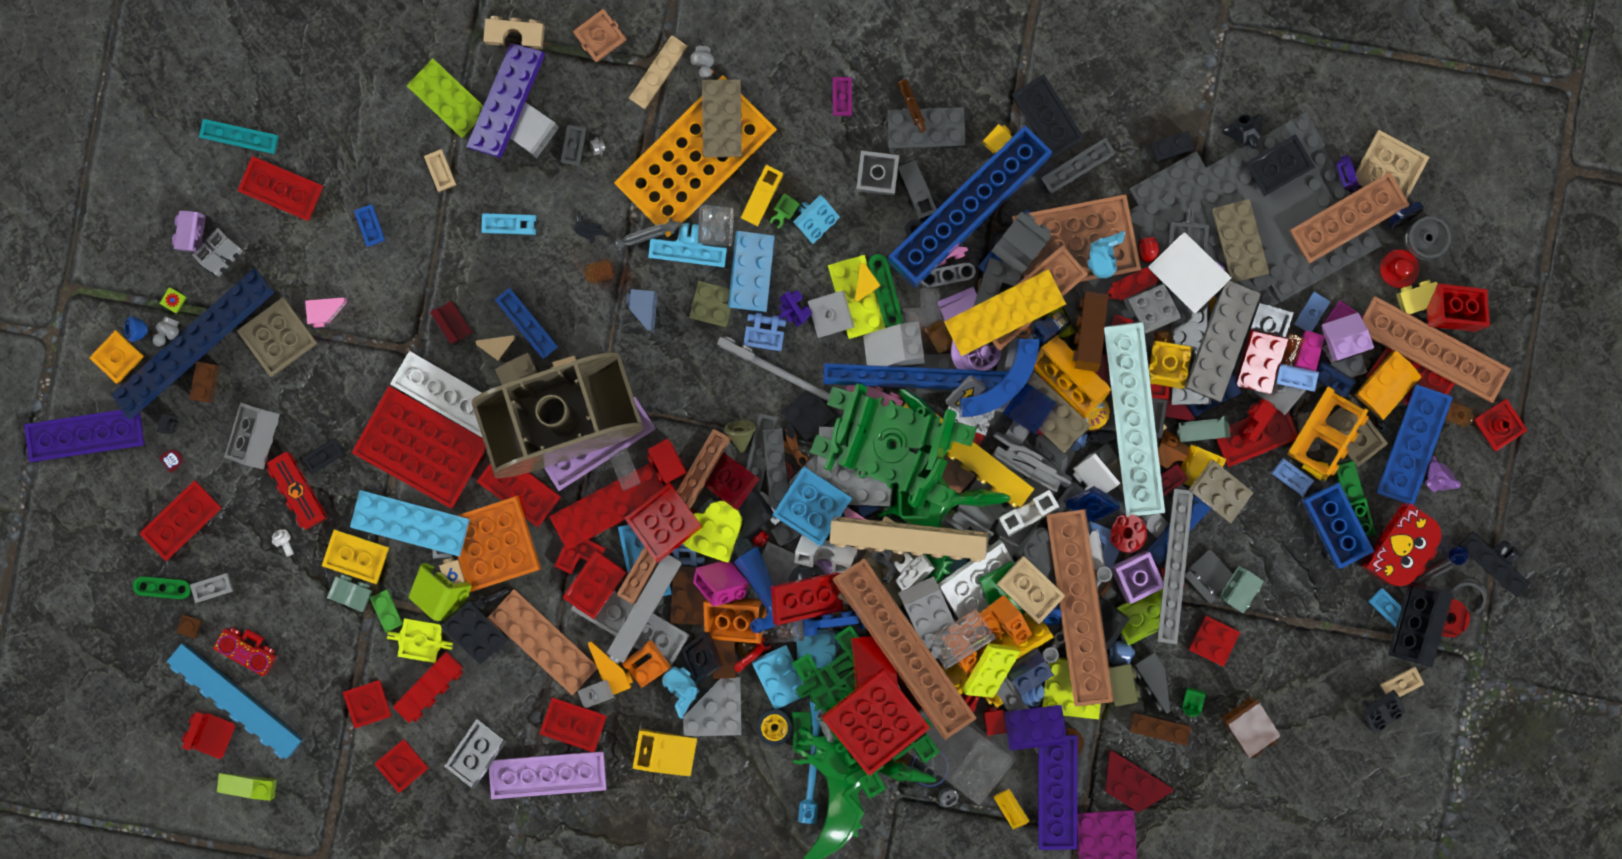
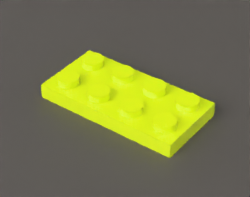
M865 255L828 265L835 293L845 291L854 323V328L846 330L848 339L885 329L875 291L861 301L854 302L860 263H865L868 267Z

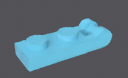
M482 213L481 233L536 235V229H534L536 215ZM521 221H527L526 228H521Z

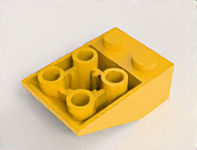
M641 728L637 740L633 769L691 776L697 738Z

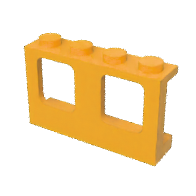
M1327 387L1287 453L1290 457L1326 478L1330 474L1334 476L1339 468V465H1337L1338 460L1345 458L1349 451L1346 448L1350 441L1354 443L1359 434L1356 431L1359 425L1364 426L1369 418L1366 415L1368 409L1365 408L1363 410L1334 393L1335 390ZM1335 405H1339L1358 418L1348 435H1344L1326 424V419ZM1315 438H1320L1338 449L1336 457L1328 468L1306 456V452Z

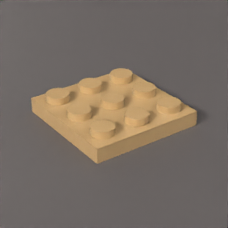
M1378 130L1355 172L1358 184L1363 188L1390 172L1407 200L1429 156Z

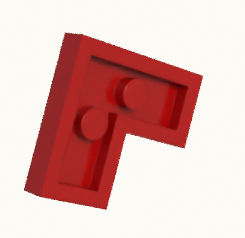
M590 540L568 551L564 546L554 566L572 574L580 558L588 561L595 550L603 555L606 548Z

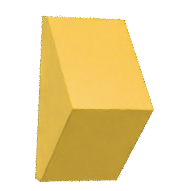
M860 263L854 302L861 301L880 287V284L865 263Z

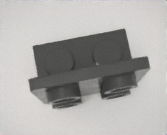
M1207 550L1185 571L1184 578L1207 603L1211 604L1216 600L1215 596L1224 589L1233 573L1211 550Z

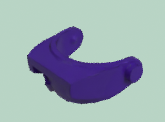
M1342 156V159L1337 161L1336 164L1344 189L1352 192L1358 191L1360 188L1350 156ZM1343 165L1345 166V172H1346V176H1347V178H1348V180H1349V183H1348V181L1346 180V177H1345V175H1344Z

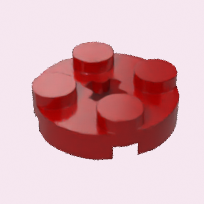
M1452 599L1448 614L1451 612L1455 619L1450 621V624L1446 620L1442 636L1445 637L1458 636L1467 629L1470 622V615L1464 604Z

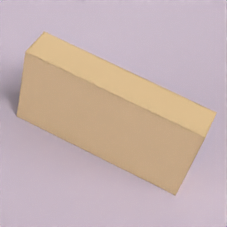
M442 149L424 156L438 192L457 185Z

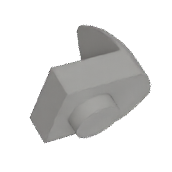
M1160 514L1139 516L1145 522L1147 530L1156 538L1169 525Z

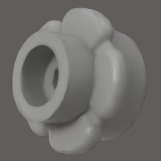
M597 137L590 141L593 155L602 156V151H605L603 141Z

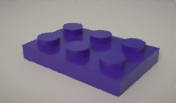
M1062 705L1004 712L1009 751L1067 744Z

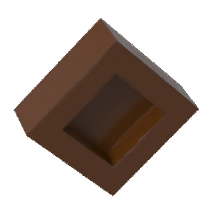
M182 614L176 633L196 639L202 620Z

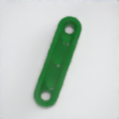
M881 254L873 255L869 260L868 266L870 272L880 284V287L875 292L884 324L887 328L902 324L903 318L887 259ZM876 261L882 263L880 268L875 267L874 263ZM891 316L896 317L895 323L889 321Z

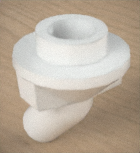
M278 530L272 536V543L277 547L282 545L286 556L293 555L294 553L289 543L290 534L287 530Z

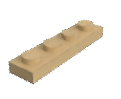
M671 35L629 99L645 110L688 46Z

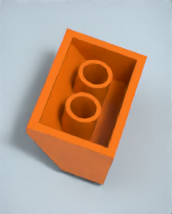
M742 598L714 607L707 599L703 602L704 631L710 632L713 640L761 643L763 632L754 633L750 627V623L756 618L766 617V608L760 599Z

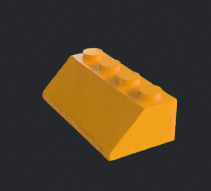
M1056 335L1041 347L1034 370L1084 419H1087L1105 400L1111 388L1094 371L1075 369L1076 361H1072L1073 351L1067 346L1065 341Z

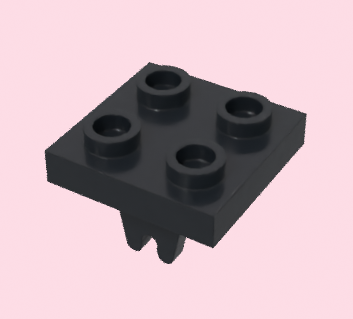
M1381 689L1378 690L1381 698L1371 705L1366 700L1362 701L1365 707L1362 713L1374 734L1384 730L1387 725L1394 720L1400 719L1406 713L1394 689L1388 694H1385Z

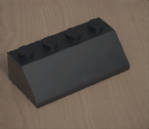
M1414 582L1408 584L1388 655L1432 668L1453 593Z

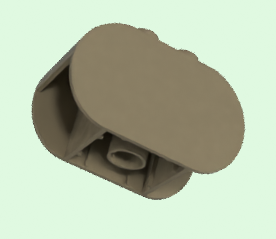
M602 353L581 358L492 388L479 394L471 401L493 474L496 478L513 477L537 471L617 444L637 435L644 429L620 354Z

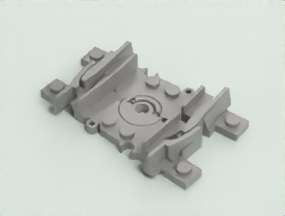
M1015 418L1004 435L1000 432H995L992 436L1008 446L1007 450L1005 451L998 446L991 456L1021 479L1025 476L1026 478L1023 480L1035 489L1023 504L1025 506L1048 490L1051 491L1054 497V493L1058 491L1057 489L1060 485L1069 487L1073 482H1071L1072 478L1065 474L1066 470L1060 472L1044 457L1022 444L1030 431L1023 428L1025 423ZM1072 450L1066 452L1068 456L1067 468L1075 454ZM1013 459H1017V460L1023 461V462H1025V463H1027V464H1029V465H1031V466H1028V465H1026V464H1024V463H1022V462L1014 461ZM975 479L968 491L981 488L991 490L993 486L988 482L984 485L978 479ZM1002 503L984 506V508L980 506L958 505L953 516L947 514L942 525L945 528L968 530L971 527L973 531L989 532V541L994 535L990 528L997 519L998 524L995 530L998 533L996 542L998 540L1002 541L1011 558H1013L1014 552L1032 525H1039L1041 520L1008 537L999 518L1014 509L1021 508L1018 505L1016 508L1010 504L1005 507Z

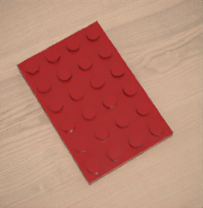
M388 386L351 453L453 509L483 456L486 447L483 438Z

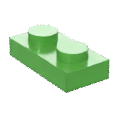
M388 589L370 597L385 633L403 625V621Z

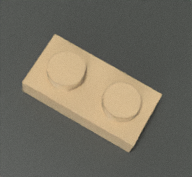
M1412 667L1380 684L1385 694L1394 689L1399 697L1424 685L1416 667Z

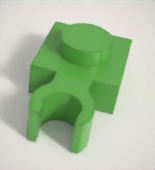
M784 193L774 208L778 214L771 218L770 223L772 224L775 219H779L780 224L777 228H781L785 217L791 220L801 203Z

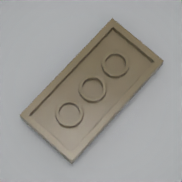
M702 80L703 158L742 157L741 80Z
M1250 199L1211 209L1227 271L1231 277L1230 281L1235 283L1269 274Z
M1036 373L1026 382L1018 394L1009 401L1064 454L1091 427L1079 413Z

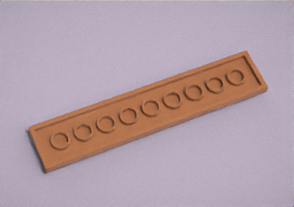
M1086 509L1047 514L1057 588L1065 595L1059 604L1062 612L1061 617L1074 705L1076 707L1114 702Z
M865 558L834 577V583L944 740L977 719Z

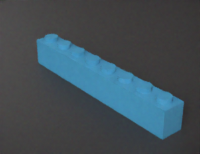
M182 643L168 659L167 662L170 664L169 667L177 674L180 672L184 675V680L192 686L195 684L203 696L206 698L211 697L219 709L228 711L231 719L236 722L240 721L245 725L244 729L250 734L255 733L260 737L259 741L267 747L268 745L274 749L273 752L282 759L283 757L285 759L289 758L304 740L187 643Z

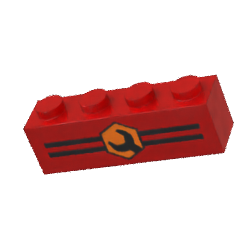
M286 451L267 462L269 475L272 478L275 477L278 482L276 485L277 489L282 495L285 494L288 500L286 504L291 511L294 510L297 518L295 519L301 528L304 527L305 530L310 529L328 518L290 452Z

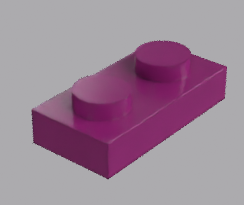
M833 77V116H852V77Z

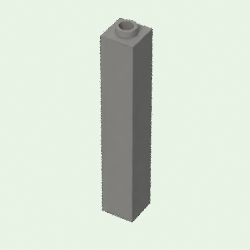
M670 554L660 561L607 651V654L610 655V660L618 664L620 661L624 663L682 565V561Z

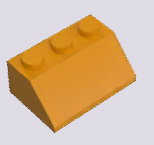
M1392 351L1354 395L1384 420L1421 376L1413 365L1399 352Z

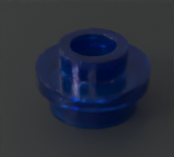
M1461 547L1453 548L1449 552V559L1455 565H1462L1468 559V551Z

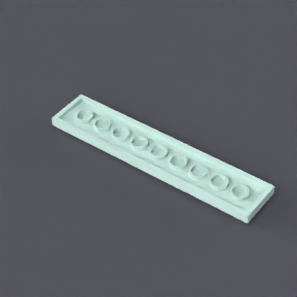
M1143 322L1105 326L1104 331L1126 517H1129L1130 514L1141 516L1165 513Z

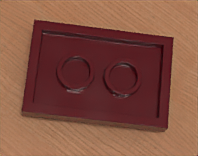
M723 452L704 486L738 510L760 478Z

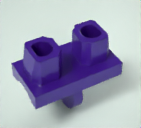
M799 290L791 293L788 291L779 298L782 302V305L779 306L782 311L778 315L779 319L785 317L788 323L793 321L796 327H799L812 314L807 305L801 309L797 305V302L803 299Z

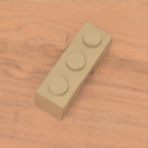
M491 16V19H485L483 42L486 45L505 46L506 36L511 32H518L522 35V46L543 50L545 27L543 24H540L539 20L521 22L519 18H510V21L502 20V17Z

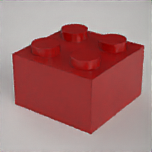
M667 438L647 449L649 454L646 456L651 465H656L658 469L656 475L660 482L664 481L668 484L688 473L670 439Z

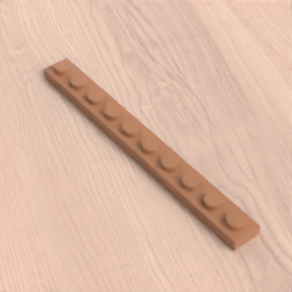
M715 429L710 433L677 490L690 509L731 440L730 437ZM645 547L617 593V596L633 605L637 602L659 564Z

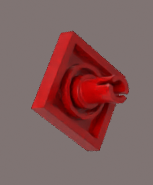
M1507 398L1473 419L1494 452L1528 431Z

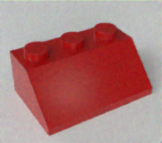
M1437 284L1427 307L1428 327L1473 332L1490 327L1488 290Z

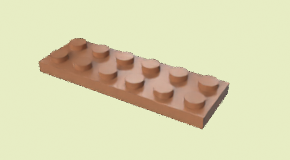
M1389 172L1289 230L1309 264L1409 206V203Z
M1062 245L1018 284L1049 269L1063 297L1082 281L1088 273ZM1034 321L992 341V343L1001 351Z
M516 589L488 617L571 695L597 670V665Z

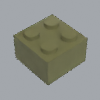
M1130 663L1109 665L1114 702H1111V704L1116 707L1137 703L1140 691L1139 687L1134 684V678H1137L1135 667Z

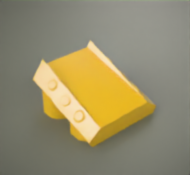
M1154 341L1149 365L1150 384L1178 389L1184 388L1188 377L1192 347Z
M1190 445L1188 456L1180 467L1188 477V480L1183 484L1191 487L1211 459L1221 467L1224 466L1226 459L1197 446Z

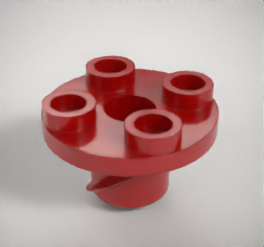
M1405 250L1389 252L1380 264L1381 278L1386 284L1394 288H1404L1411 285L1419 273L1417 259Z
M1126 514L1118 516L1111 529L1110 542L1122 552L1132 553L1143 546L1147 537L1145 522L1133 514H1130L1129 517H1126Z

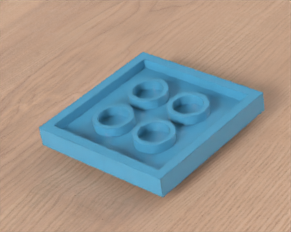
M804 466L776 508L773 516L814 543L822 546L831 532V520L834 516L841 517L853 497Z

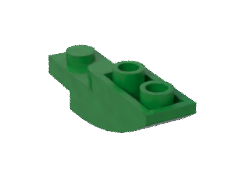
M1354 460L1337 464L1339 465L1336 471L1337 483H1340L1366 536L1376 534Z

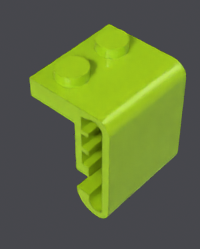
M422 563L408 598L433 620H445L466 602L472 585L468 582L453 584L441 572H436L434 576L432 574L434 566Z

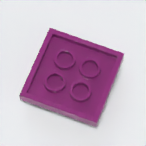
M1134 810L1077 813L1079 859H1137Z

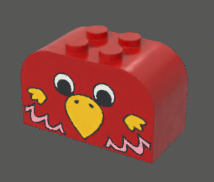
M1402 503L1373 545L1374 552L1364 558L1360 567L1383 583L1395 586L1410 584L1417 576L1423 574L1426 569L1424 565L1428 560H1432L1437 553L1435 549L1441 540V529L1438 523L1411 503Z

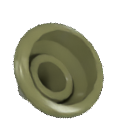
M736 420L728 423L724 427V432L730 437L738 451L744 453L757 427L752 421Z

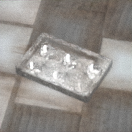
M975 609L928 638L927 641L945 669L994 640L995 636L978 610Z

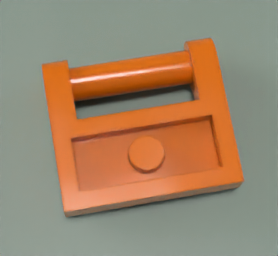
M650 640L633 655L627 656L624 663H622L623 667L629 670L641 688L671 668L660 650ZM647 653H651L653 657L639 667L636 666L635 662Z

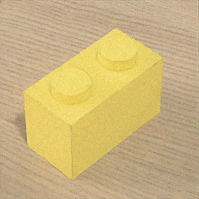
M1430 280L1419 283L1420 287L1414 289L1412 285L1401 288V293L1396 294L1401 310L1407 314H1412L1427 309L1437 282L1431 283Z

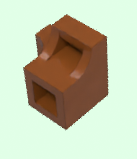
M1165 430L1158 445L1159 464L1169 469L1173 462L1178 460L1185 461L1190 447L1181 443L1177 435Z

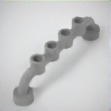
M1102 566L1097 569V589L1101 582H1107L1112 578L1110 568ZM1063 627L1054 634V641L1050 647L1043 651V658L1048 663L1057 661L1059 657L1057 649L1060 644L1065 642ZM1059 634L1063 635V640L1061 641L1057 640V635Z

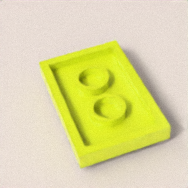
M988 644L962 688L964 694L994 698L1021 651L1015 646Z

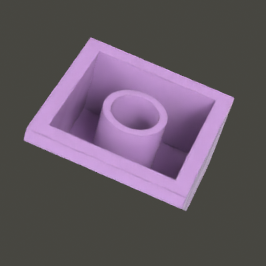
M179 211V215L175 217L176 234H173L172 237L174 249L195 252L202 245L206 215L199 212Z
M1359 313L1321 325L1333 361L1374 348L1369 331Z

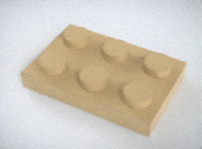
M1024 556L997 583L1038 624L1065 597Z

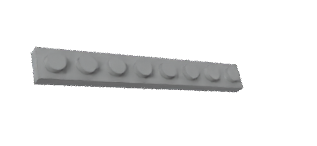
M1174 489L1157 639L1159 643L1177 645L1193 501V494L1188 490Z

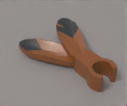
M787 424L785 428L787 442L783 441L784 452L792 454L797 460L798 465L802 467L803 465L799 463L800 458H806L807 462L809 460L798 450L795 429L791 424Z

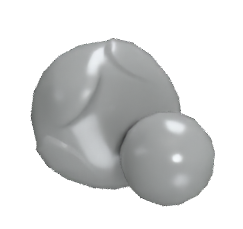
M697 46L695 52L690 56V61L693 65L701 67L699 70L700 77L708 79L714 74V71L710 68L714 63V57L710 53L711 49L709 47Z
M164 316L163 321L158 322L156 325L158 333L152 335L153 344L160 347L166 342L165 336L170 340L179 335L177 327L179 322Z

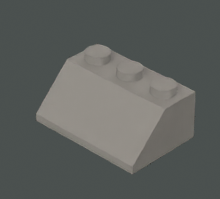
M240 402L224 458L243 465L264 469L280 414Z

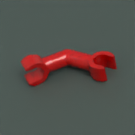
M762 638L761 643H757V647L750 654L734 664L733 668L737 673L742 671L762 652L771 648V644L764 647L763 641L766 638Z

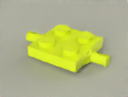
M404 618L403 628L400 633L388 631V635L392 636H387V639L398 641V657L436 663L438 652L441 648L449 650L453 648V642L442 641V628L440 624Z

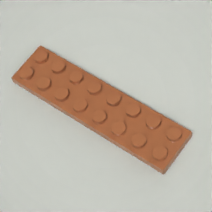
M1375 296L1362 317L1372 340L1393 351L1399 352L1409 360L1490 403L1494 402L1511 370L1433 327H1428V324Z

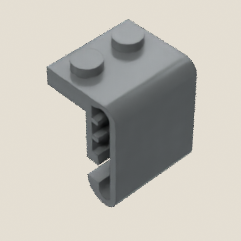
M1020 212L1013 224L991 250V252L1021 275L1052 236L1049 234L1051 231L1045 225L1041 224L1039 226L1035 223V218L1028 212L1025 214Z

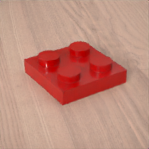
M1205 615L1188 650L1224 667L1240 632Z
M381 680L343 692L354 729L392 716Z
M405 738L375 763L376 767L398 793L429 768Z

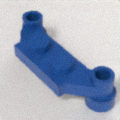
M853 611L842 612L841 616H834L831 613L822 615V618L814 619L812 617L803 619L802 636L817 635V628L859 624L860 629L867 628L857 614H853Z

